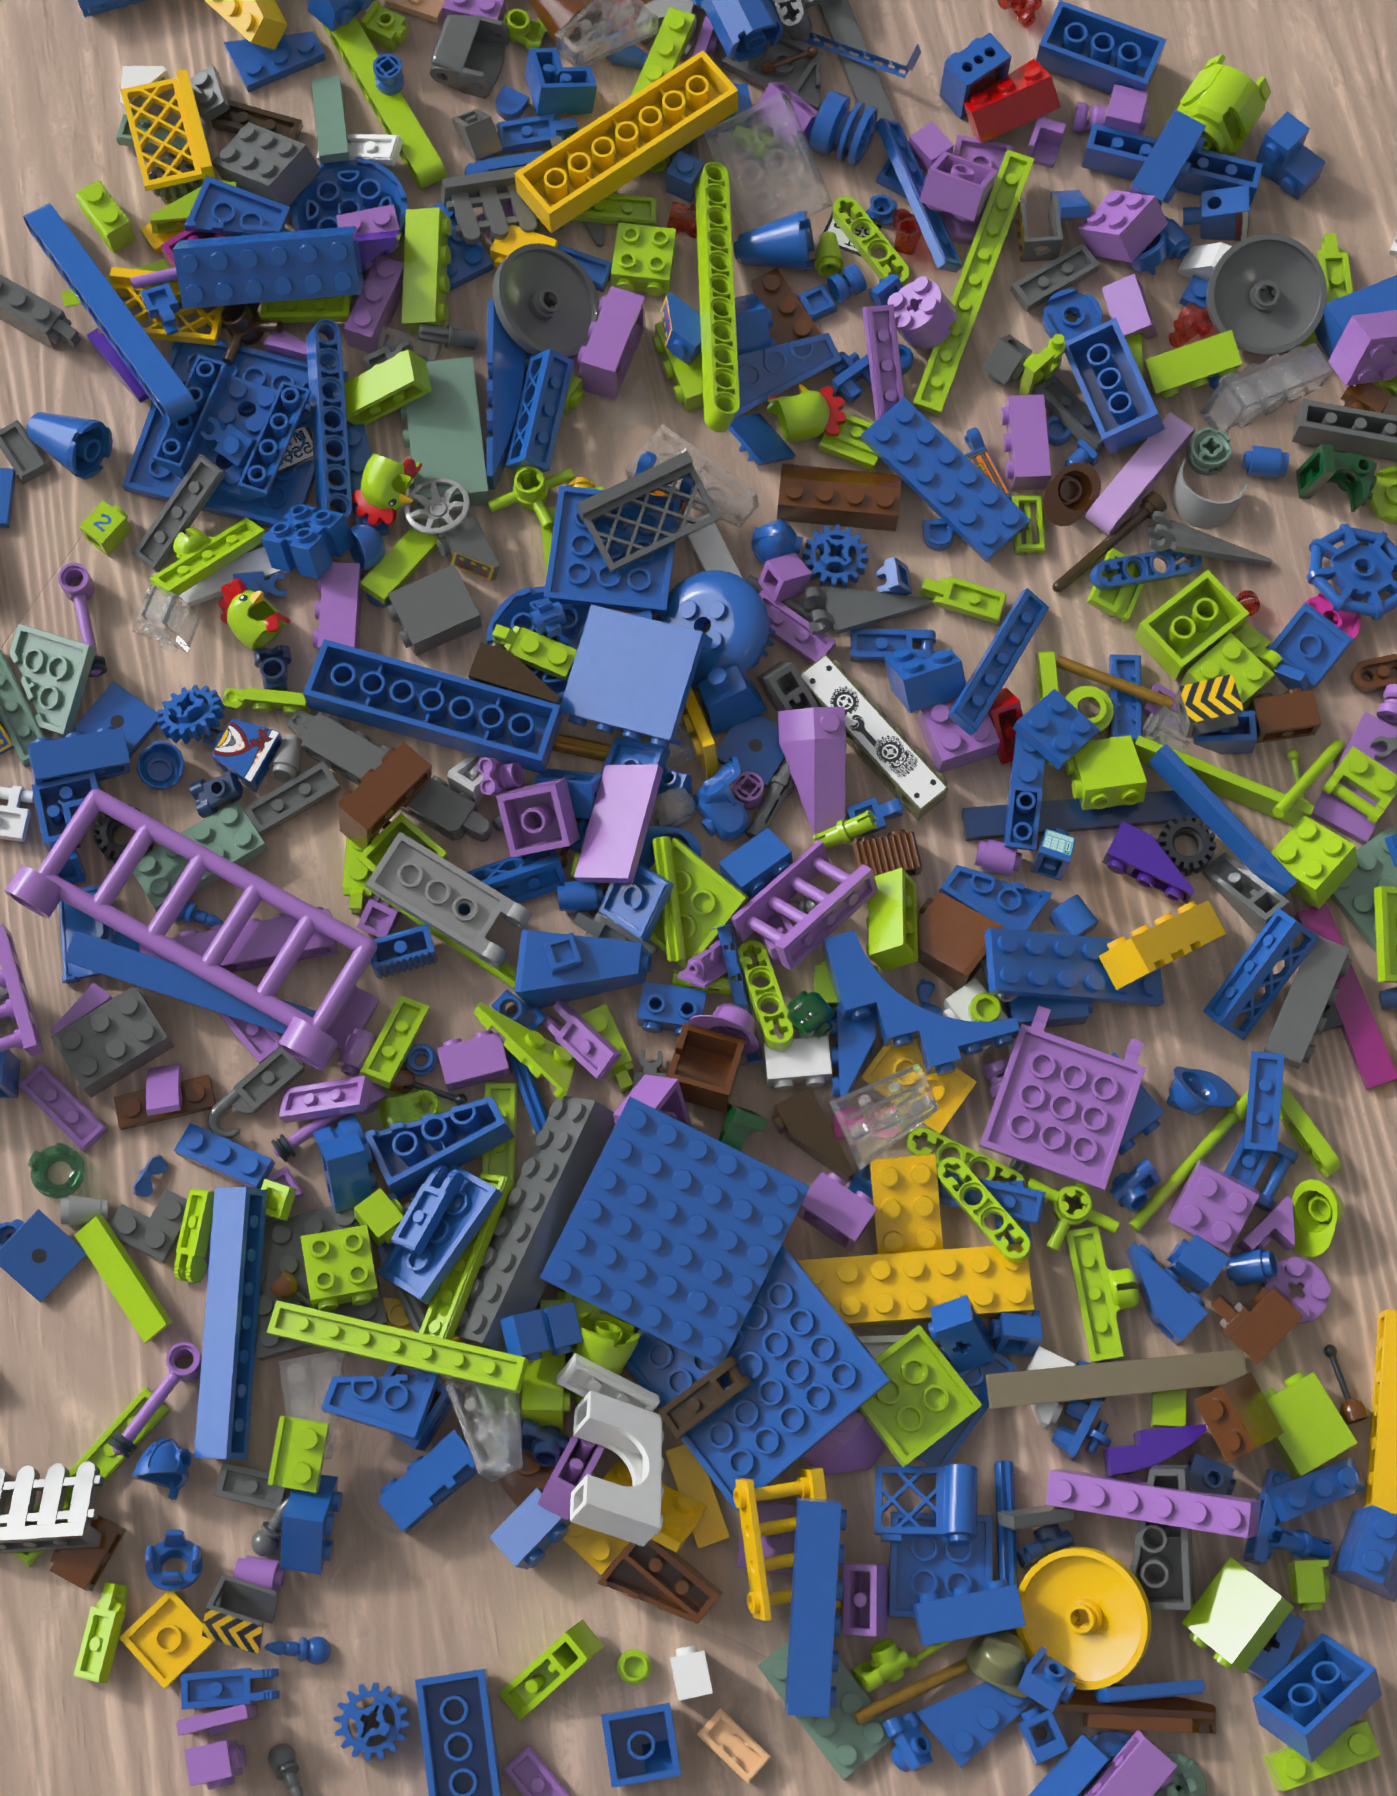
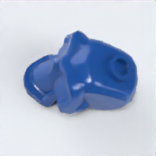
M730 756L718 772L710 779L704 781L703 786L693 795L694 801L698 805V812L703 818V821H701L702 827L709 836L713 837L715 835L722 841H732L740 837L749 825L750 818L743 807V802L734 797L735 795L730 788V784L741 773L737 756Z

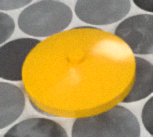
M1065 1548L1039 1560L1023 1578L1018 1592L1026 1626L1018 1627L1016 1631L1030 1661L1043 1646L1048 1650L1047 1656L1076 1673L1073 1683L1077 1685L1076 1689L1095 1690L1110 1686L1127 1676L1139 1664L1150 1640L1151 1612L1148 1599L1140 1582L1121 1561L1106 1552L1093 1548Z

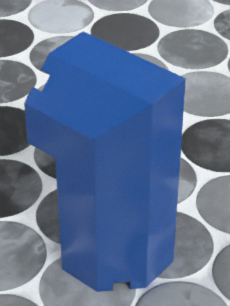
M692 0L694 5H701V8L705 9L728 58L732 59L734 56L735 60L739 63L761 56L766 52L764 46L769 42L772 47L776 45L784 31L770 0Z

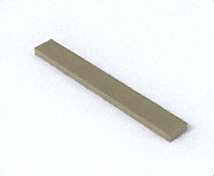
M1236 1349L987 1374L986 1383L989 1408L993 1409L1227 1384L1247 1374L1244 1351Z

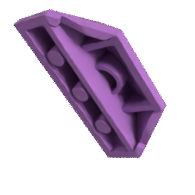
M855 1411L801 1458L813 1467L823 1468L824 1475L869 1470L886 1448V1445L867 1420Z

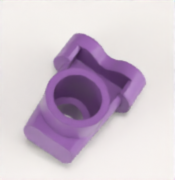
M482 758L478 762V770L483 775L480 789L485 795L496 796L503 790L518 788L524 783V772L521 765L517 762L503 765L499 764L495 758Z

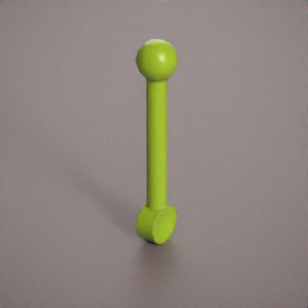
M1292 749L1288 751L1287 758L1292 763L1296 784L1301 778L1297 761L1299 752ZM1304 794L1299 798V800L1309 803L1305 799Z
M954 1640L934 1644L916 1656H908L911 1663L908 1667L911 1669L917 1668L920 1661Z

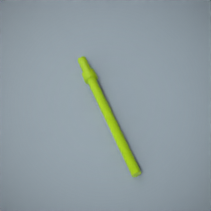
M1248 1091L1239 1101L1236 1100L1232 1107L1226 1109L1227 1114L1128 1223L1135 1232L1138 1233L1188 1178L1198 1160L1203 1161L1237 1122L1241 1123L1246 1118Z

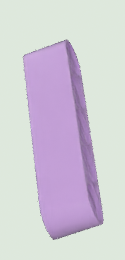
M1172 412L1162 421L1165 430L1147 438L1088 510L1085 519L1107 535H1110L1117 529L1194 434L1195 428Z

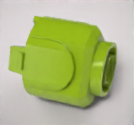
M1221 54L1209 59L1181 99V104L1177 110L1206 125L1203 137L1207 139L1202 147L1203 150L1233 156L1239 151L1264 112L1265 103L1271 94V90L1266 77L1260 76L1255 83L1249 76L1238 69L1224 65L1223 62L1226 57Z

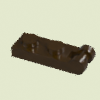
M734 1355L722 1361L658 1411L676 1439L684 1437L733 1398L753 1385L749 1376L743 1375L739 1369L740 1363ZM726 1374L733 1382L727 1388L719 1380Z

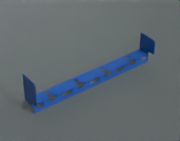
M812 32L809 34L808 39L800 40L801 42L902 78L906 77L909 70L913 71L921 54L919 44H917L905 66ZM815 37L818 38L820 41L818 42L813 39ZM826 42L828 44L833 45V47L829 48L824 46V44ZM849 52H854L858 54V56L854 57L852 55H849ZM874 61L882 62L883 65L874 64ZM901 69L906 72L905 74L899 73V70Z
M734 924L712 928L718 931L734 1005L745 1010L744 1005L748 1004L749 1013L753 1016L732 927ZM731 942L734 943L735 950H731ZM725 945L729 946L728 950L724 949ZM740 973L742 975V981H738L737 974ZM735 976L736 981H732L731 977ZM755 1030L754 1036H756L758 1040L757 1031ZM760 1044V1057L758 1050L755 1053L746 1054L748 1063L741 1064L740 1066L765 1060L762 1057Z

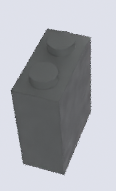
M455 564L388 593L390 605L386 606V609L393 623L399 621L403 629L399 631L400 638L406 649L412 648L415 656L482 627L480 614Z

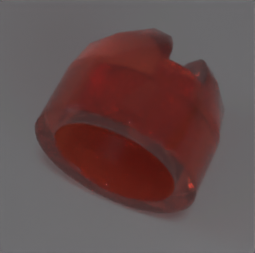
M1243 590L1236 596L1237 601L1249 612L1248 617L1258 612L1260 601L1255 592Z

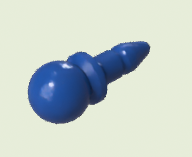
M188 901L175 920H185V923L190 924L193 919L195 922L206 924L209 927L224 924L217 916L209 915L207 912L199 909L196 910L197 904H190Z
M320 1636L312 1637L309 1640L306 1637H301L299 1643L275 1641L265 1645V1650L276 1655L284 1654L286 1656L298 1655L299 1662L307 1660L314 1665L326 1662L331 1654L330 1643Z

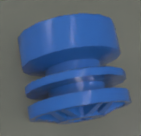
M831 90L825 97L817 114L811 132L809 147L811 150L828 156L837 145V159L843 162L848 156V164L856 167L873 140L876 130L875 123L878 118V108L870 105L865 111L864 102L859 101L850 112V97Z

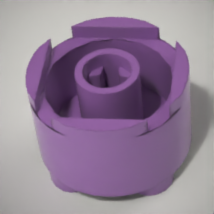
M925 276L918 277L915 281L904 286L899 292L893 293L887 302L888 305L894 304L897 332L913 348L916 346L922 349H930L939 345L950 335L952 331L949 328L952 322L956 323L957 310L953 303L935 282L928 280Z

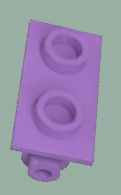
M719 938L713 942L709 950L705 949L696 957L689 959L687 968L680 972L677 978L685 980L695 987L706 988L726 973L727 970ZM725 945L724 949L728 950L729 946Z

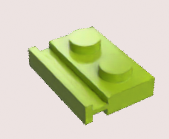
M845 413V423L838 425L840 428L839 436L832 437L824 433L818 450L874 471L879 457L861 440V434L874 423Z
M1112 548L1107 552L1104 560L1125 557L1127 555ZM1128 563V574L1131 577L1138 578V567L1133 563ZM1104 571L1101 572V576L1107 577L1108 580L1114 575H1118L1117 571L1108 574ZM1143 584L1106 591L1099 590L1093 585L1086 603L1110 616L1118 617L1124 623L1130 618Z
M281 1415L268 1485L283 1486L285 1488L314 1493L319 1492L331 1423Z

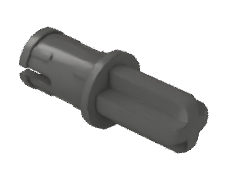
M422 323L418 328V338L424 342L444 344L445 348L456 346L475 350L478 342V332L475 330L453 328L451 324L444 327Z

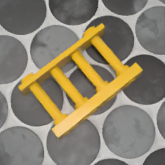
M823 1468L798 1469L799 1477L795 1482L754 1488L753 1479H735L736 1488L733 1491L735 1506L740 1512L750 1592L747 1594V1604L749 1611L755 1619L763 1621L772 1620L770 1607L791 1603L792 1588L768 1593L766 1572L793 1567L794 1552L764 1558L761 1537L796 1530V1517L759 1523L756 1502L799 1495L801 1498L827 1499ZM836 1601V1608L842 1607L841 1601Z

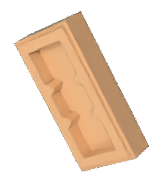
M385 0L386 7L438 24L443 14L442 6L445 0Z
M721 1708L697 1733L747 1784L771 1758Z

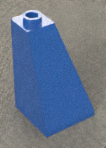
M522 930L514 992L532 1009L536 1007L541 1009L553 1006L558 1000L569 1002L641 984L646 981V973L651 971L652 955L641 942L574 935L583 959V965L552 974L542 942L566 934Z

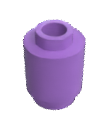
M988 839L987 842H979L974 865L981 866V870L1011 876L1012 870L1019 871L1022 853L1017 852L1015 848L1004 847L1003 842Z
M355 1028L353 1034L348 1035L337 1062L342 1067L341 1072L350 1077L359 1075L378 1036L369 1031Z
M247 1556L246 1559H237L233 1577L276 1591V1589L281 1590L283 1587L286 1570L280 1569V1561Z

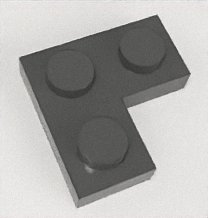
M165 1189L150 1218L121 1204L110 1223V1227L119 1241L165 1263L179 1239L187 1199Z

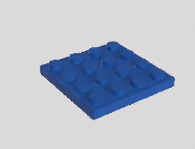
M559 485L544 599L548 597L552 603L559 601L560 604L587 607L595 605L608 609L633 612L651 610L652 614L666 615L676 542L610 573L591 534L577 512V503L604 490ZM650 495L647 503L664 509L668 497ZM646 496L638 500L644 502ZM672 497L668 508L669 511L679 514L680 498ZM628 504L623 507L620 517L637 522L642 507ZM618 509L615 510V511H613V512H611V514L616 515L617 512H618ZM645 509L641 524L658 529L662 514ZM666 516L661 530L672 534L676 533L678 519ZM601 517L592 521L598 532L610 535L614 520ZM618 522L613 537L630 542L635 527ZM638 529L634 544L647 547L653 544L656 534ZM659 535L658 541H660V540H662V539H664V538H666V537H663V536H660V535ZM601 538L604 546L606 547L608 540ZM611 542L608 553L613 563L626 556L628 547ZM632 549L630 555L638 550Z

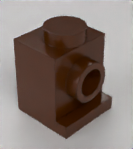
M1373 383L1348 386L1341 400L1345 402V407L1383 413L1392 395Z

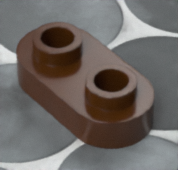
M1397 654L1359 662L1351 674V681L1354 687L1361 692L1369 693L1384 690L1389 684H1397V676L1391 672V669L1397 670ZM1362 675H1367L1371 681H1364Z

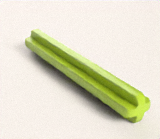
M667 836L656 837L652 840L656 873L675 884L662 911L667 959L669 962H678L685 960L686 954L671 839Z

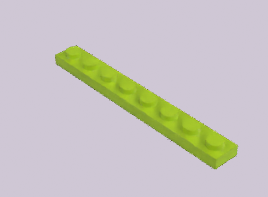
M278 1300L276 1301L266 1332L275 1337L519 1394L529 1362L526 1357Z

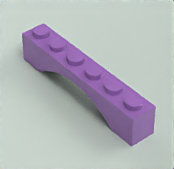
M1068 1469L1049 1470L1046 1505L1242 1538L1258 1536L1261 1500L1158 1487Z

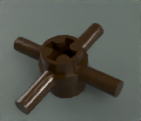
M260 303L226 305L221 314V329H227L232 339L223 357V362L228 365H234L242 344L252 345L258 342L264 332L281 333L283 331V323L281 321L262 320L257 313Z

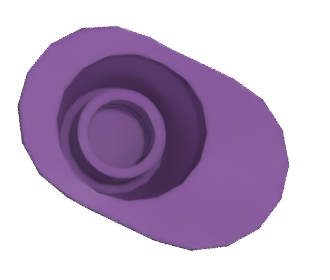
M723 1004L718 1006L712 1015H697L689 1019L690 1025L746 1040L743 1054H752L759 1049V1042L754 1036L756 1021L749 1012L737 1005Z

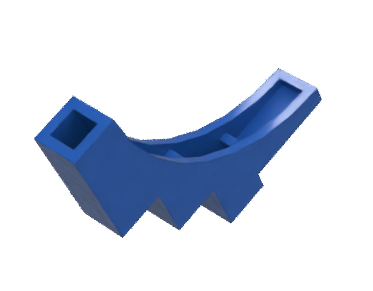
M855 930L823 938L822 951L843 1019L852 1017V1020H860L870 1016L871 1012L874 1011L885 1047L894 1045L895 1048H902L912 1044L913 1039L917 1040L927 1075L936 1073L937 1076L951 1074L956 1071L955 1067H958L961 1062L960 1053L963 1052L964 1056H970L983 1050L982 1047L992 1044L996 1048L1010 1045L1014 1042L1013 1039L1017 1037L1020 1031L1016 1018L993 1022L963 1021L940 1016L919 1007L896 992L877 973L864 954Z

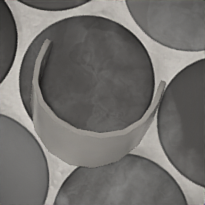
M1184 458L1175 478L1171 494L1174 509L1180 518L1191 526L1207 529L1222 525L1231 519L1239 507L1249 483L1246 482L1239 496L1232 500L1213 501L1205 499L1194 493L1186 485L1182 476L1183 467L1187 460Z

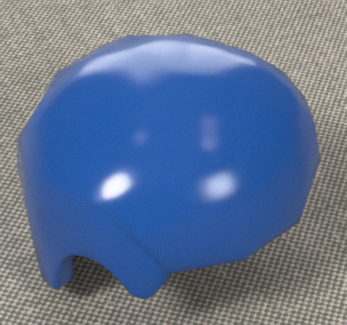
M365 524L351 527L350 531L354 544L349 548V551L354 561L360 563L362 570L373 569L381 562L385 555L384 541L380 533L375 528Z
M156 741L140 753L137 772L141 781L151 789L167 790L179 783L183 777L185 761L181 751L172 743Z

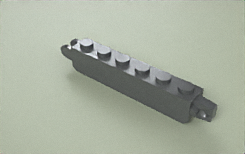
M0 274V320L49 348H53L58 341L73 348L76 347L81 337L78 331L71 327L72 323L66 318L62 309Z
M297 709L287 723L289 729L302 738L307 756L319 763L324 761L328 768L358 786L365 773L370 769L375 770L382 763L384 755L390 750L385 745L378 747L371 743V739L359 730L352 732L344 727L343 721L331 714L327 717L318 712L314 716ZM433 775L407 808L402 806L400 809L402 812L452 841L460 840L466 834L473 839H477V841L485 842L492 835L489 820H486V817L483 818L478 813L474 803L475 800L463 791L456 793L448 788L449 785L446 781Z

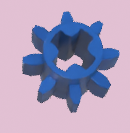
M548 597L534 602L536 610L530 612V617L538 634L545 632L548 638L562 634L561 625L566 624L567 619L560 602L552 604Z

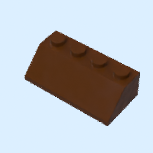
M782 464L777 519L790 522L832 526L839 524L843 527L896 531L900 508L901 478L897 474Z

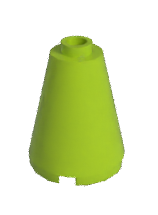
M591 1312L578 1314L577 1318L583 1342L573 1345V1355L577 1353L620 1376L639 1342L640 1332L635 1334L633 1332L634 1325L614 1315L601 1313L600 1318H590ZM574 1392L571 1393L577 1405L584 1398Z

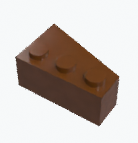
M404 742L395 749L393 747L388 750L382 758V763L375 770L370 769L362 777L360 785L353 792L351 790L346 792L340 799V832L364 851L381 828L385 829L391 823L389 820L402 806L407 808L428 783L432 776V765Z
M651 1539L644 1547L629 1542L597 1582V1584L610 1587L627 1594L629 1597L642 1600L697 1624L723 1593L680 1555Z

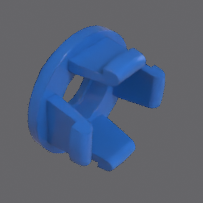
M167 1530L164 1541L158 1543L155 1547L147 1546L145 1553L146 1573L148 1579L155 1587L170 1592L180 1591L191 1586L199 1578L203 1568L200 1546L187 1540L183 1530ZM175 1557L185 1560L188 1566L184 1574L180 1572H162L164 1563Z

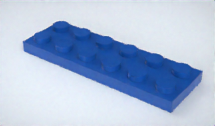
M905 397L861 434V440L985 562H988L1029 525L1030 519Z
M989 928L984 931L989 993L1149 1007H1159L1164 1004L1160 968L1116 990L1098 957L1109 950L1107 944L1115 939Z

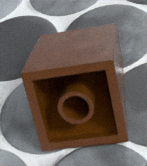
M940 892L934 900L929 897L919 910L922 916L917 921V962L958 991L972 980L981 968V962L986 958L984 931L989 928H1005Z
M1251 1372L1194 1400L1227 1463L1284 1433Z

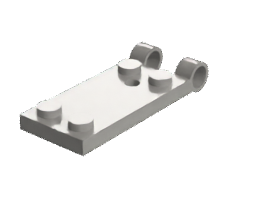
M400 831L365 885L369 890L478 955L488 965L498 969L508 953L500 946L485 939L496 918L500 914L510 924L524 929L532 916V913L524 906L512 901ZM463 904L470 908V913L465 916L458 912V907Z

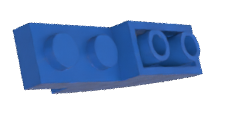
M1017 732L1011 763L1004 847L1036 851L1045 757Z

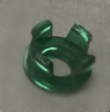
M58 1142L56 1145L47 1147L41 1152L35 1150L28 1162V1166L31 1167V1180L34 1187L41 1194L49 1198L59 1199L73 1194L79 1189L85 1177V1163L81 1155L63 1143ZM62 1161L69 1164L71 1174L67 1181L60 1185L53 1184L48 1178L49 1168L56 1162Z

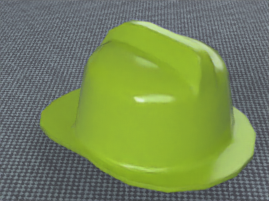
M1309 1179L1301 1182L1295 1188L1292 1198L1295 1246L1293 1248L1303 1256L1316 1257L1322 1255L1330 1247L1336 1225L1342 1219L1344 1207L1341 1197L1336 1193L1334 1187L1328 1186L1320 1180Z

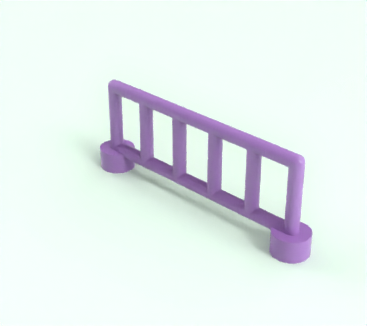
M93 789L87 794L39 869L35 871L21 865L4 891L19 904L48 919L62 900L285 1024L288 1028L279 1040L278 1046L301 1062L320 1071H323L339 1044L327 1034V1031L377 951V943L374 939L100 789ZM99 811L136 832L93 896L58 877V874ZM155 841L190 860L149 926L111 905L151 843ZM208 870L243 889L244 892L205 954L201 956L165 935ZM263 900L299 921L257 987L222 968L220 965L258 904ZM317 930L354 950L312 1018L276 998L275 995Z

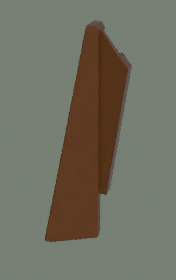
M1114 1683V1684H1112V1685H1110V1686H1107V1687H1117V1686H1125V1685H1121V1684H1116V1683ZM1076 1689L1067 1704L1061 1701L1054 1710L1058 1712L1083 1713V1727L1216 1734V1708L1213 1704L1176 1696L1098 1703V1701H1095L1094 1690Z

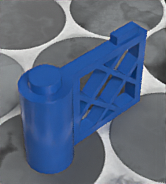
M969 1464L905 1467L876 1466L875 1536H881L882 1542H902V1536H936L950 1538V1543L955 1545L970 1544V1539L977 1537L978 1468ZM883 1475H898L906 1484L892 1497L883 1488ZM905 1475L914 1476L909 1480ZM923 1475L936 1476V1488L927 1497L914 1486ZM911 1488L922 1502L908 1514L898 1504L897 1500ZM883 1495L888 1499V1501L884 1505ZM935 1496L936 1507L930 1502ZM892 1505L905 1516L896 1527L882 1526L883 1514ZM927 1505L936 1514V1527H921L913 1518ZM910 1522L914 1527L905 1526Z

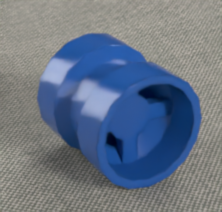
M387 53L378 56L373 63L376 87L385 95H395L403 89L405 84L401 61L394 54Z
M851 264L844 268L841 274L834 273L827 277L829 291L840 304L848 300L851 294H859L867 289L865 278L856 264Z

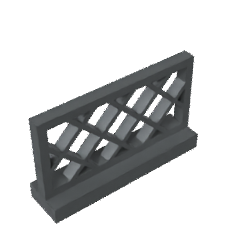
M688 450L577 503V512L591 534L610 573L720 521V516L693 466V460ZM690 475L695 485L692 496L675 490L677 481ZM673 483L671 489L665 487V486H667V485ZM658 490L669 494L664 509L647 503L651 493ZM697 491L702 499L695 497ZM646 496L644 502L638 500ZM672 496L690 501L685 516L668 510ZM693 502L706 506L710 516L701 521L689 517ZM633 504L642 507L637 522L620 517L624 506ZM618 509V512H617L616 515L611 514V512H613V511H615V510ZM645 509L662 514L658 529L641 524ZM669 516L683 521L680 531L672 534L661 530L665 517ZM601 517L614 520L610 535L598 532L592 521ZM618 522L635 527L630 542L613 537ZM686 523L693 524V525H691V526L685 528ZM638 529L656 534L653 544L647 547L634 544ZM659 535H660V536H663V537H666V538H664V539L658 541ZM601 538L608 540L606 547L604 546ZM611 542L628 547L626 556L613 563L608 553ZM632 549L638 550L630 555Z

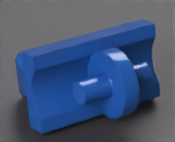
M841 351L839 355L842 360L837 362V365L832 368V372L836 375L832 379L833 397H837L840 394L842 398L851 404L863 393L857 381L863 378L872 388L868 354L860 359L856 352L848 356L845 352Z
M1084 1399L1071 1400L1065 1414L1081 1422L1076 1433L1059 1424L1051 1439L1053 1444L1066 1452L1065 1457L1073 1462L1085 1438L1090 1439L1085 1450L1093 1455L1099 1445L1108 1448L1112 1442L1104 1435L1109 1426L1106 1422L1100 1420L1096 1429H1091L1102 1405L1101 1402L1092 1399L1091 1403Z

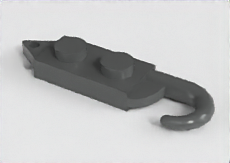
M279 1047L213 1106L207 1119L211 1132L226 1139L240 1133L239 1128L231 1131L221 1129L219 1126L220 1117L231 1107H234L243 1114L251 1115L258 1112L305 1071L303 1068L304 1063Z

